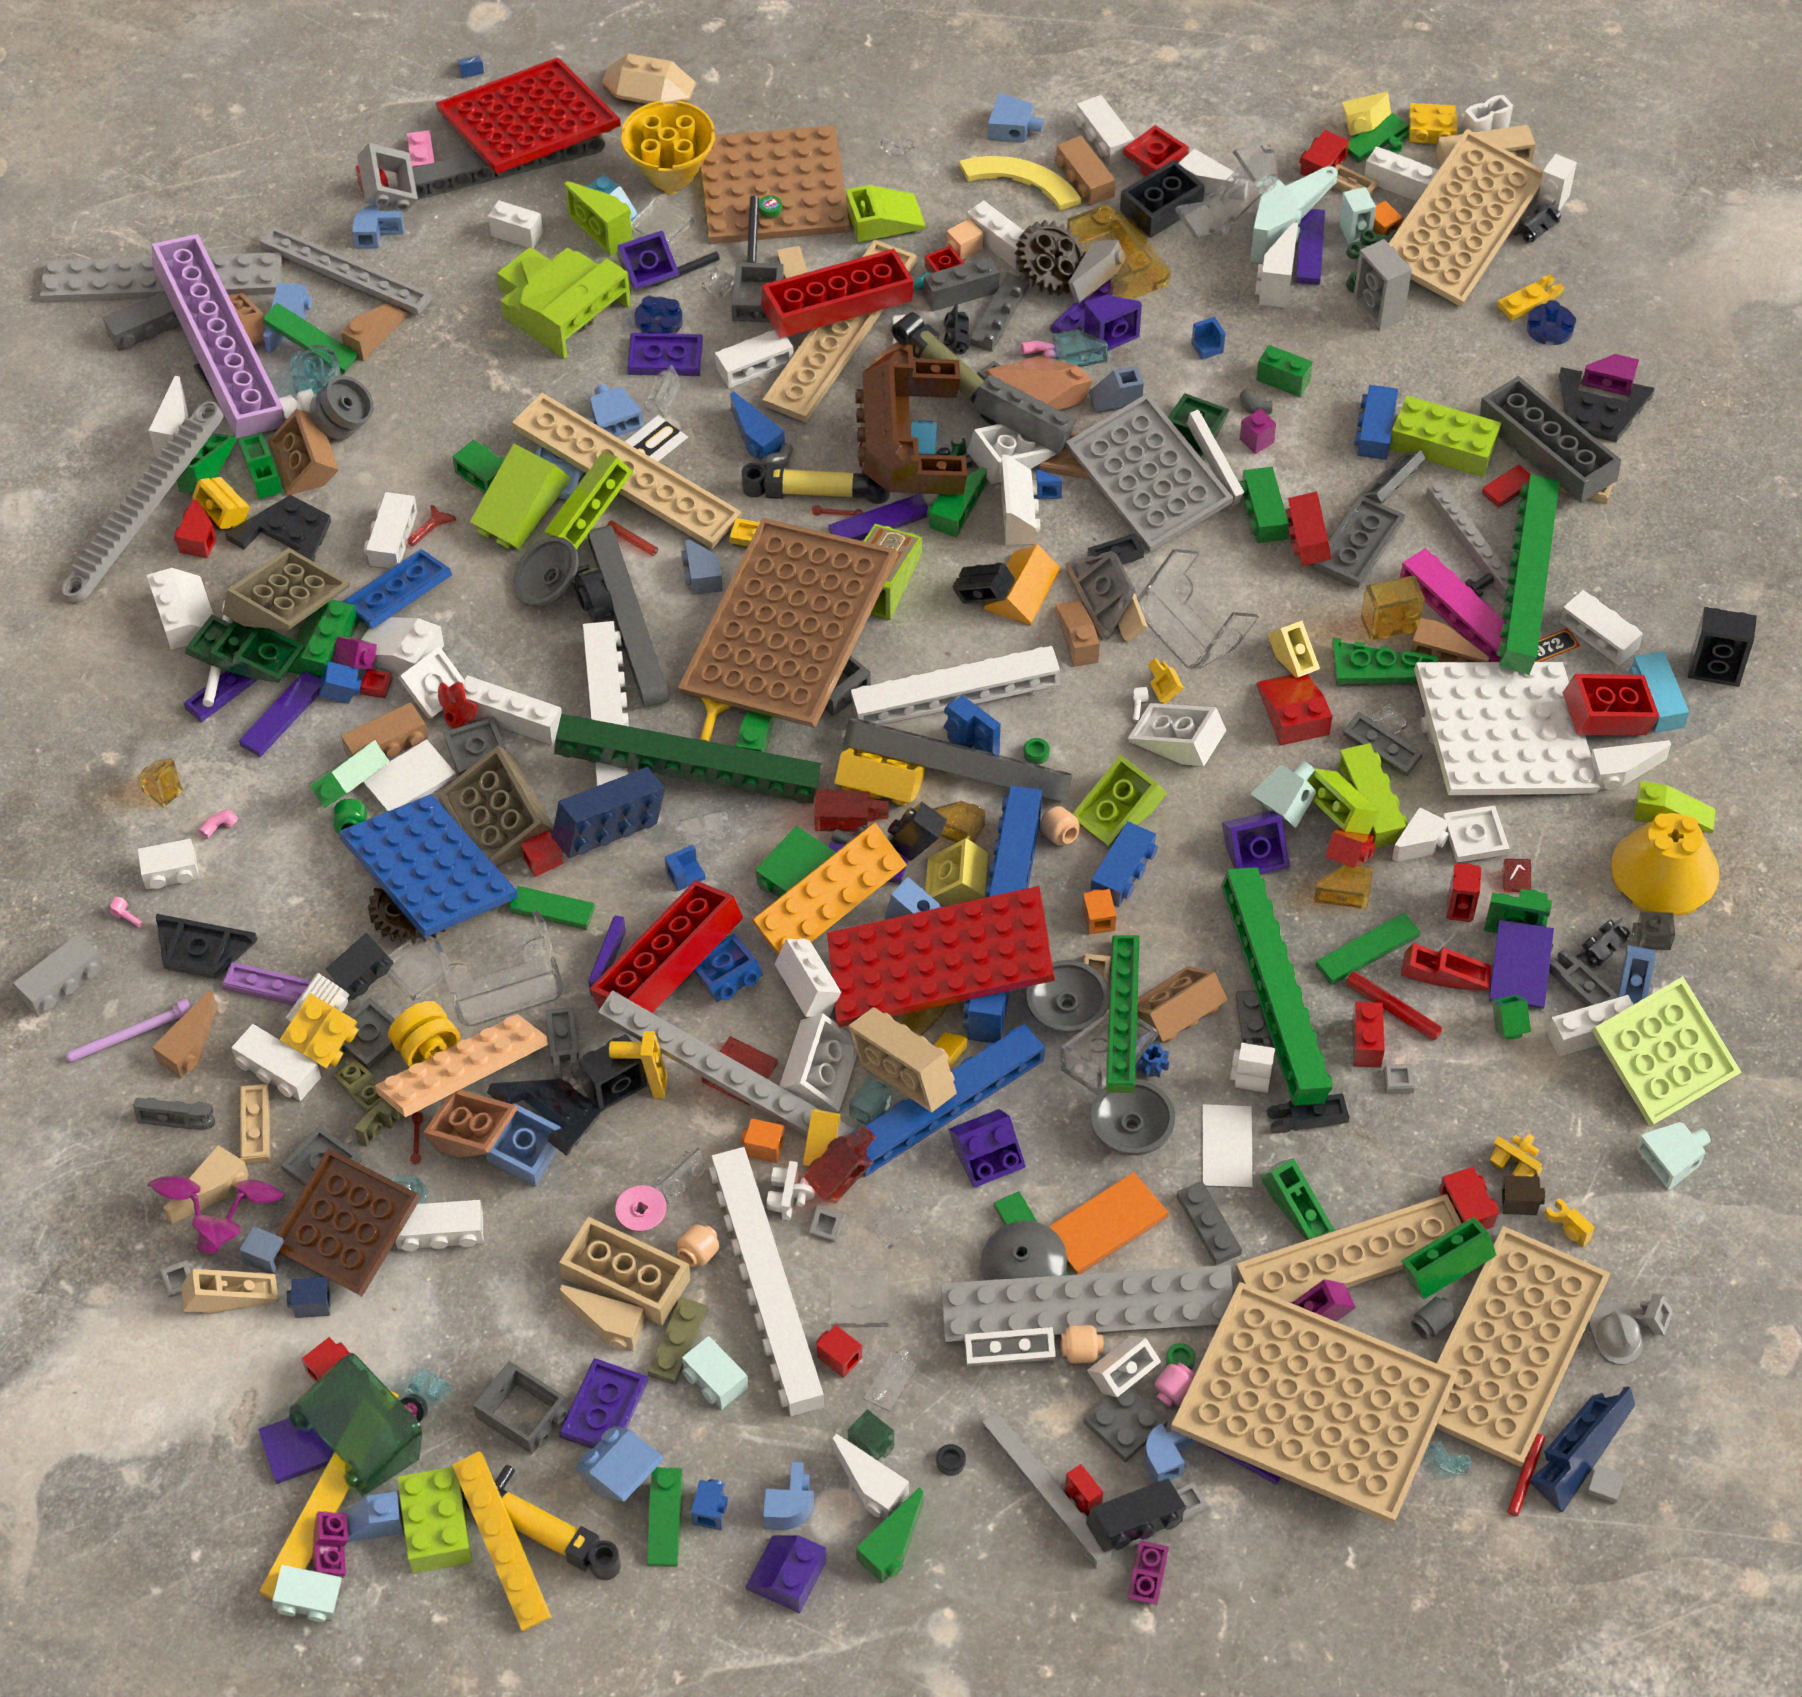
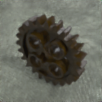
M1044 220L1041 224L1035 222L1033 226H1028L1019 236L1020 240L1016 243L1018 249L1014 254L1020 256L1016 264H1022L1023 266L1019 272L1027 273L1025 281L1032 279V287L1038 284L1040 285V292L1047 288L1049 295L1056 291L1059 296L1063 292L1068 294L1071 291L1069 281L1086 251L1081 250L1085 244L1077 242L1080 237L1079 235L1073 237L1071 235V228L1065 231L1064 224L1062 223L1057 227L1054 220L1049 225Z
M374 888V895L369 896L370 904L368 905L370 922L374 923L375 930H381L382 937L390 934L392 942L398 937L401 939V944H404L407 939H411L412 944H415L417 938H421L423 942H426V937L422 936L382 888ZM436 933L430 935L433 938H437Z

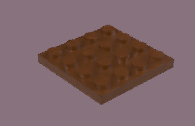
M328 1148L276 1233L284 1241L278 1253L363 1297L420 1201L421 1196Z

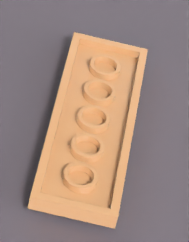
M516 1014L507 1017L504 1021L486 1028L480 1033L462 1040L456 1045L438 1052L420 1063L412 1065L409 1069L388 1077L385 1081L375 1085L377 1094L404 1117H407L547 1046V1037L520 1015Z

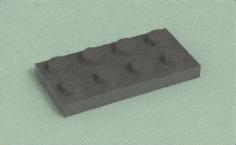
M1360 495L1329 540L1332 559L1314 563V569L1359 589L1403 524L1405 514Z

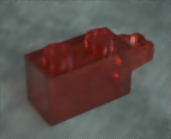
M816 790L815 831L834 832L835 829L843 832H857L861 825L868 826V822L888 819L889 802L870 798L869 791Z
M861 1127L855 1134L850 1133L847 1137L839 1136L828 1144L827 1150L821 1157L815 1159L809 1165V1170L803 1177L822 1200L837 1203L874 1163L867 1155V1148L876 1136L869 1128L866 1129L865 1127Z

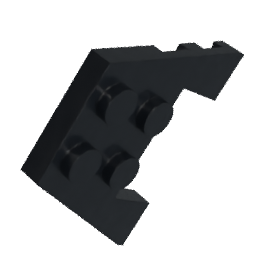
M1561 367L1559 373V380H1561L1562 384L1561 392L1565 403V414L1594 438L1617 442L1631 425L1634 417L1643 410L1646 402L1651 400L1655 389L1633 383L1629 401H1623L1591 392L1579 391L1582 371Z
M289 495L229 530L225 535L227 541L245 550L260 533H263L314 562L316 558L315 553L318 546H321L331 523V518L329 514Z
M563 1079L491 1083L487 1094L495 1100L510 1104L524 1100L549 1121L562 1127L551 1132L548 1142L566 1156L580 1142L584 1133L586 1134L602 1111L591 1099L583 1096L569 1082Z

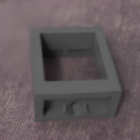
M736 262L731 303L732 321L771 323L761 307V299L740 298L741 283H771L784 279V264Z
M851 655L842 671L849 678L833 690L825 707V710L832 716L837 715L852 703V689L871 685V672Z
M508 1361L473 1404L477 1419L531 1454L538 1447L541 1448L549 1439L550 1431L556 1424L560 1425L568 1414L566 1397L511 1361ZM516 1385L552 1407L529 1436L494 1414Z

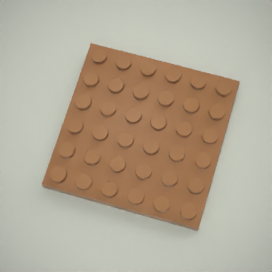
M835 125L715 135L713 147L701 165L709 244L748 241L750 196H758L760 201L764 196L774 195L782 201V213L777 217L766 218L758 212L757 240L850 232Z

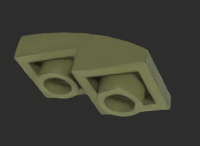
M356 1059L334 1074L336 1081L366 1114L375 1105L384 1100L377 1094L375 1085L378 1083L374 1081L371 1072Z
M382 1100L354 1128L358 1143L368 1147L372 1139H376L379 1136L382 1125L392 1129L396 1122L401 1121L404 1116L385 1100Z

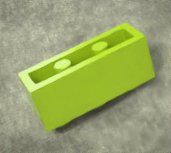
M1314 768L1315 771L1307 780L1316 790L1312 801L1345 832L1369 835L1380 811L1337 771Z

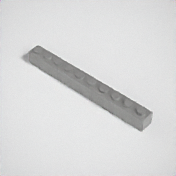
M1438 482L1428 486L1426 498L1485 575L1488 573L1492 574L1494 582L1491 584L1504 600L1506 590L1511 585L1507 584L1509 570L1443 483Z
M995 1412L982 1421L984 1433L1097 1569L1111 1559L1112 1550L1102 1551L1086 1524L1087 1516L1083 1512L1080 1513L1072 1498L1069 1499L1065 1495L1064 1488L1060 1484L1057 1485L1051 1472L1046 1471L1042 1467L1041 1460L1037 1456L1034 1457L1032 1455L1030 1447L1026 1443L1023 1444L1015 1429L1012 1430L1009 1427L1007 1419L1003 1415L1000 1416L998 1412Z

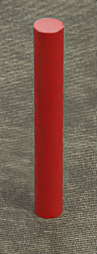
M1537 1433L1522 1467L1507 1513L1512 1516H1519L1530 1479L1533 1476L1546 1439L1541 1434Z

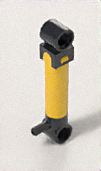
M505 1465L494 1482L514 1529L565 1556L569 1564L584 1572L590 1565L593 1575L600 1580L615 1578L621 1569L617 1546L611 1541H600L598 1534L585 1527L580 1526L578 1529L504 1490L515 1473V1469L512 1466ZM461 1487V1492H462V1496H463L464 1503H465L466 1507L471 1511V1509H470V1507H469V1504H468V1502H467V1499H466V1497H465V1495H464V1492H463V1490H462V1487ZM602 1557L612 1558L607 1564L598 1563V1560Z

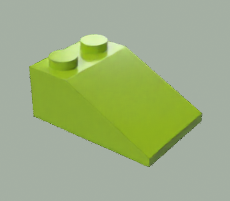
M569 181L564 183L568 217L610 256L617 253L619 244L633 240L632 212L626 203H622L616 196Z
M1120 754L1072 814L1077 817L1082 826L1111 847L1127 821L1138 825L1155 810L1168 792Z

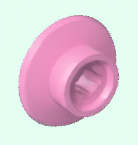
M645 1185L634 1186L624 1191L619 1196L615 1206L616 1216L620 1223L636 1231L649 1230L658 1225L664 1218L667 1209L664 1196L657 1189ZM639 1209L645 1210L644 1214L638 1213Z

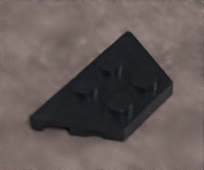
M156 914L164 969L216 979L230 966L231 962H235L257 941V935L254 932Z

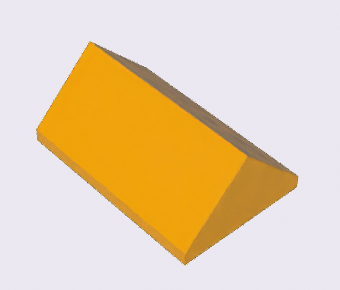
M1038 544L1013 552L1006 566L1014 576L1015 582L1011 589H1008L1009 593L1005 600L986 602L984 610L1028 625L1032 624L1060 571V567Z

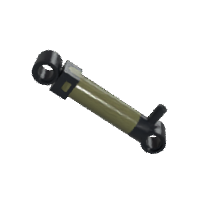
M914 312L908 313L891 327L892 335L898 343L904 346L912 345L915 358L959 360L961 377L959 391L974 404L979 387L984 380L938 340L940 334L928 323L925 325L922 318ZM980 413L981 417L987 423L992 425L997 423L996 421Z

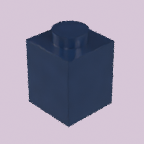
M327 1277L292 1279V1288L287 1290L286 1299L287 1307L293 1309L295 1318L330 1316L331 1290Z

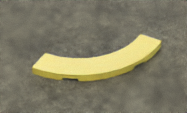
M1003 156L975 157L960 160L959 167L968 182L1009 177L1012 178V181L1040 188L1042 193L1051 199L1059 211L1081 205L1080 196L1066 180L1039 164Z

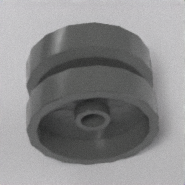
M345 375L336 376L330 380L312 398L310 403V415L314 424L321 432L338 440L348 439L371 418L374 412V403L370 392L362 383Z

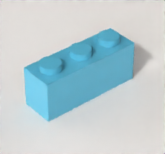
M1661 651L1634 656L1632 667L1629 668V675H1645L1660 716L1653 725L1654 732L1685 728L1689 710L1665 652Z

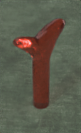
M431 504L430 519L407 539L408 544L414 547L435 527L454 522L456 517L449 513L439 512L437 507Z

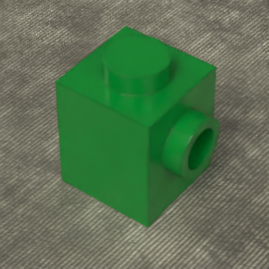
M1518 994L1492 999L1496 1032L1506 1037V1039H1518L1522 1037V1034L1531 1032L1526 999Z

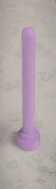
M187 998L179 1000L177 1005L172 1006V1010L66 1053L65 1058L67 1061L73 1062L176 1019L179 1021L191 1009Z

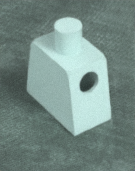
M1304 760L1301 761L1294 772L1284 765H1279L1252 791L1251 795L1263 807L1281 815L1284 821L1296 828L1316 794V790L1307 782L1315 769Z
M1678 1122L1641 1135L1637 1151L1665 1187L1670 1190L1701 1165L1705 1155L1703 1147L1709 1144L1711 1140L1705 1129L1701 1128L1691 1133L1684 1123Z

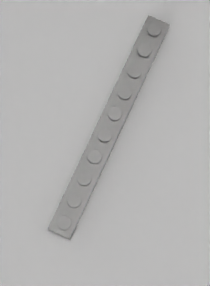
M612 990L598 1011L597 1017L641 1042L644 1031H655L662 1054L807 1137L811 1112L813 1109L820 1110L819 1108ZM841 1121L839 1123L834 1152L840 1155L845 1146V1139L854 1131L852 1127Z

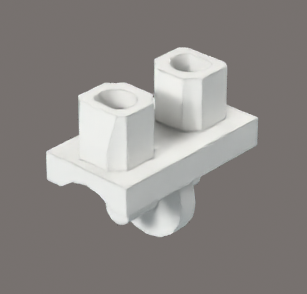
M789 1161L788 1168L773 1167L771 1184L772 1186L784 1187L783 1193L768 1192L767 1209L782 1212L783 1220H791L795 1199H797L796 1205L803 1207L805 1201L812 1200L815 1196V1189L808 1185L809 1179L801 1178L800 1184H798V1162Z

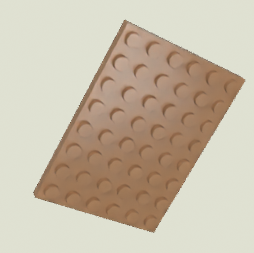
M762 518L678 689L681 693L710 699L714 702L816 728L899 555L897 550Z

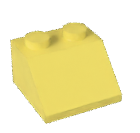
M965 838L929 856L925 892L940 905H954L984 898L988 852Z

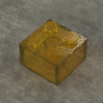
M1415 575L1366 585L1361 619L1370 641L1386 639L1399 634H1410L1417 630L1425 598Z

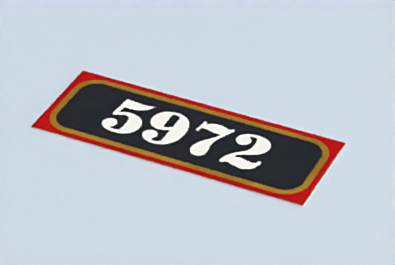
M1565 628L1539 639L1535 662H1543L1578 648L1580 644L1569 629Z

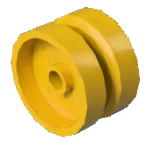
M424 1001L406 1009L395 1019L388 1032L389 1041L401 1053L402 1059L409 1068L434 1056L438 1052L456 1045L461 1039L458 1029L447 1019V1014L435 1001Z

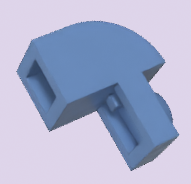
M370 205L360 210L353 222L352 233L355 249L379 248L380 235L404 234L402 211H380L377 205Z
M1162 1423L1156 1426L1148 1436L1144 1457L1145 1467L1153 1482L1156 1483L1166 1478H1169L1171 1481L1183 1475L1185 1462L1179 1451L1197 1444L1198 1441L1172 1430L1167 1433Z
M792 1462L790 1490H765L764 1529H793L803 1524L810 1517L814 1508V1491H809L810 1474H804V1463Z

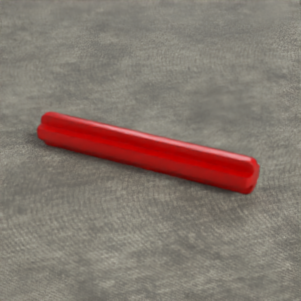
M1352 972L1348 976L1346 981L1348 987L1372 1002L1383 1003V1009L1430 1039L1436 1040L1440 1036L1443 1028L1433 1020L1357 972Z

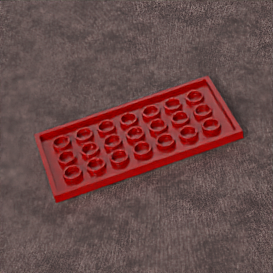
M1039 886L827 932L831 976L841 991L838 1000L835 1002L836 1020L839 1028L849 1026L873 1007L882 1013L896 1016L1056 981L1042 893Z

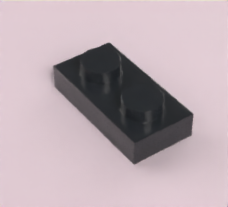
M1135 534L1088 548L1089 557H1096L1101 553L1113 551L1118 555L1122 565L1144 558V550Z

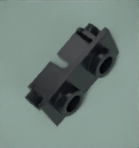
M1556 201L1548 206L1545 203L1534 212L1535 216L1533 218L1530 215L1524 218L1518 224L1521 228L1514 235L1516 236L1521 232L1526 242H1534L1555 224L1559 223L1561 214L1552 208Z
M955 304L951 312H947L944 318L943 325L946 326V333L943 344L949 350H955L959 354H964L969 348V335H967L969 332V317L965 312H958V305Z
M1622 917L1615 922L1610 919L1599 928L1601 934L1597 937L1593 935L1581 945L1584 949L1577 957L1579 958L1585 954L1588 958L1587 962L1591 967L1601 966L1613 954L1607 945L1613 951H1616L1629 940V929L1620 925L1625 918Z

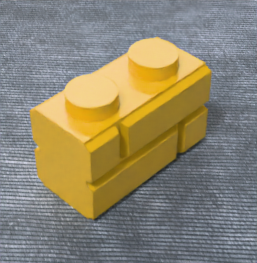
M221 477L212 478L211 480L209 478L200 479L192 496L193 499L198 500L205 513L220 529L234 528L245 522L250 509L247 503Z

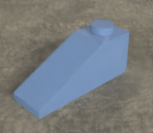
M278 283L271 308L277 302L302 319H305L307 309H311L312 297L308 295L306 285ZM266 326L263 335L267 353H272L286 338Z

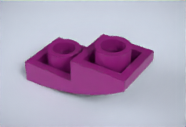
M323 1511L316 1513L313 1537V1572L342 1577V1579L346 1575L344 1546L348 1542L347 1513Z
M1139 1540L1127 1599L1158 1605L1169 1546Z

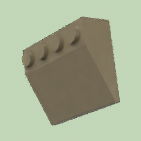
M287 548L227 589L223 614L243 626L290 630L349 588L350 583L292 549Z
M496 746L438 793L450 816L496 867L522 856L520 843L547 830L551 834L553 832L554 825L515 756L500 746Z

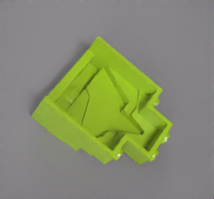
M529 247L508 265L502 267L497 273L499 290L506 294L500 300L502 316L563 359L568 357L566 339L613 301L617 300L627 308L631 306L627 271L607 258L600 264L595 263L579 251L574 252L568 247L555 255L552 260Z

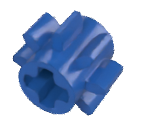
M1145 1043L1144 1050H1137L1136 1059L1138 1060L1136 1070H1142L1146 1078L1148 1076H1157L1159 1078L1162 1069H1169V1051H1163L1160 1043L1156 1045Z

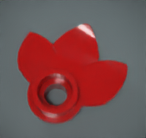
M444 682L440 683L438 699L444 709L446 723L455 729L464 726L466 722L472 721L477 713V705L466 701L463 683L457 682L450 687Z

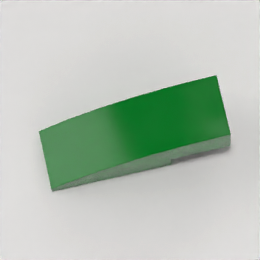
M262 432L238 439L258 499L282 493L279 476Z

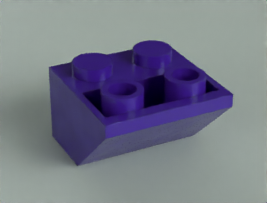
M1000 1109L948 1129L956 1155L974 1188L1026 1167L1010 1115Z

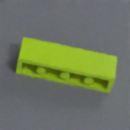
M602 452L544 532L549 537L567 539L577 549L633 471L617 456Z
M1371 743L1340 750L1338 766L1343 778L1380 811L1369 833L1375 835L1373 843L1376 844V848L1395 844L1408 826V820L1399 810L1397 795L1391 792L1389 776L1387 773H1383L1381 769V759L1378 752H1374Z

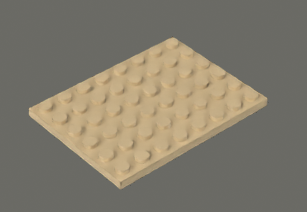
M1239 1282L1172 1422L1171 1430L1394 1525L1456 1382L1458 1372Z

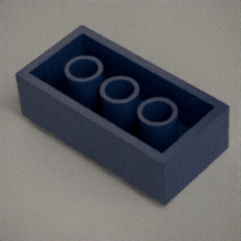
M646 767L558 801L552 838L566 856L572 858L577 855H583L597 847L606 846L622 837H629L633 833L645 828H651L658 823L665 787L652 771Z

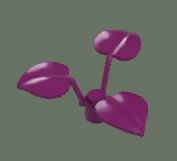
M165 1176L152 1180L147 1184V1187H151L156 1193L172 1200H186L190 1198L193 1201L195 1218L192 1219V1226L199 1233L196 1248L204 1253H217L223 1243L240 1234L241 1227L232 1221L231 1218L242 1199L247 1198L253 1203H268L285 1196V1193L269 1183L259 1180L241 1181L236 1185V1190L239 1194L226 1218L217 1219L216 1217L201 1216L199 1199L196 1194L200 1192L201 1187L196 1182L180 1176Z

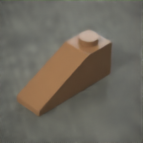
M243 293L228 295L252 345L255 346L259 342L264 341L265 324L262 323L264 318L263 312Z
M386 303L358 315L341 331L343 344L358 353V359L365 361L407 317V312Z
M1081 600L1056 604L1055 608L1073 667L1098 663L1100 643L1094 624Z
M1420 618L1413 638L1411 652L1438 656L1439 662L1489 661V657L1448 625L1435 620Z
M208 990L152 1047L157 1062L180 1078L187 1072L192 1071L201 1058L217 1010L213 992Z

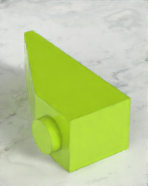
M1640 781L1635 797L1633 820L1648 823L1659 814L1675 813L1694 817L1698 821V826L1702 832L1713 833L1716 809L1668 785Z

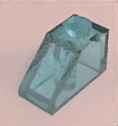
M1077 329L1053 334L1056 360L1078 365L1079 367L1107 362L1108 344L1106 341Z

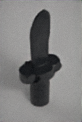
M1488 573L1476 582L1467 579L1465 584L1472 588L1474 593L1480 598L1483 596L1482 589L1494 582V577L1491 573Z

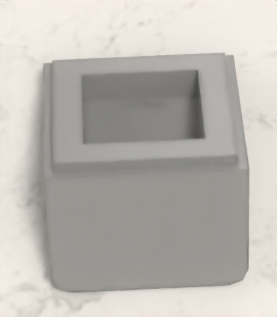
M817 1206L809 1233L836 1242L847 1214L824 1206Z
M187 1259L159 1269L168 1297L182 1292L181 1285L191 1272Z

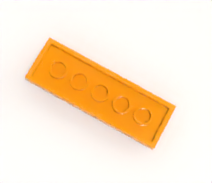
M872 823L751 919V922L778 956L786 939L814 941L906 867L907 864L878 825Z

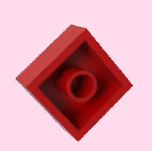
M951 245L925 256V267L931 273L965 264Z
M1082 1464L1066 1473L1065 1493L1069 1499L1072 1498L1075 1501L1080 1513L1083 1512L1088 1517L1092 1507L1103 1503L1104 1492Z

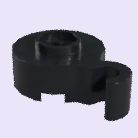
M586 564L578 567L572 584L582 609L587 611L591 620L595 622L613 615L614 605L610 591H606L604 584L600 582V580L604 579L600 570L597 567L590 569L589 565Z

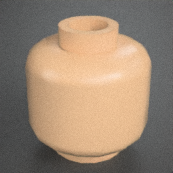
M1058 806L1051 808L1043 814L1040 830L1054 844L1064 846L1072 843L1078 837L1079 821L1068 810Z
M695 1224L690 1226L677 1241V1255L679 1259L688 1263L689 1267L705 1266L719 1250L716 1231L707 1225Z
M1092 1325L1069 1326L1065 1333H1061L1062 1357H1066L1068 1362L1072 1364L1094 1363L1098 1353H1103V1335H1097L1096 1329Z

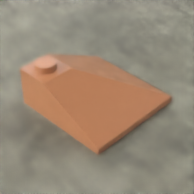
M1041 355L986 370L988 376L992 375L1057 410L1083 404L1093 381L1078 365Z

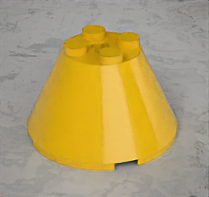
M657 101L638 108L625 120L621 134L622 147L627 156L653 186L664 190L666 194H674L677 190L686 187L694 180L696 173L712 149L715 140L714 125L710 117L700 108L682 101H677V104H663V101Z
M1675 813L1657 815L1654 820L1623 837L1617 844L1611 859V875L1620 893L1623 892L1632 900V905L1650 914L1674 917L1693 913L1705 902L1710 901L1718 886L1719 867L1717 860L1698 826V821L1691 816Z

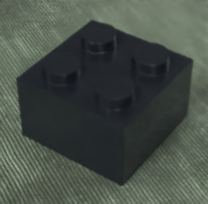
M627 1034L611 1039L605 1046L596 1051L586 1053L578 1060L582 1089L589 1099L602 1111L647 1086L646 1073L641 1059L610 1058L609 1056L611 1041L632 1042Z

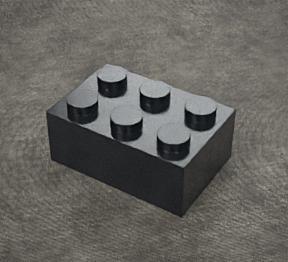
M1172 160L1122 190L1120 212L1151 238L1201 208L1204 204L1205 185L1176 160Z
M1704 607L1690 654L1688 678L1739 687L1753 646L1757 615Z

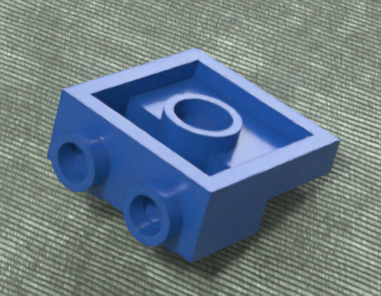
M963 695L955 701H950L944 709V713L948 716L944 729L947 731L949 741L970 748L974 746L975 749L1000 755L1001 724Z
M735 934L723 939L693 970L716 1003L722 999H731L736 991L746 985H755L759 978L763 976L757 959Z

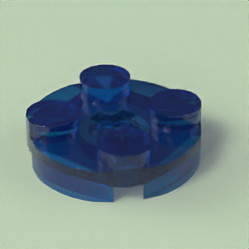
M646 296L635 311V325L641 330V333L669 334L673 331L677 333L683 324L682 310L679 301L676 299ZM656 316H663L659 320H655Z
M1549 300L1546 304L1534 307L1529 312L1527 318L1528 334L1535 341L1545 344L1547 341L1554 342L1553 345H1560L1569 341L1576 325V317L1572 312L1555 300ZM1547 322H1552V323H1554L1556 326H1554V325H1552V324L1547 325Z

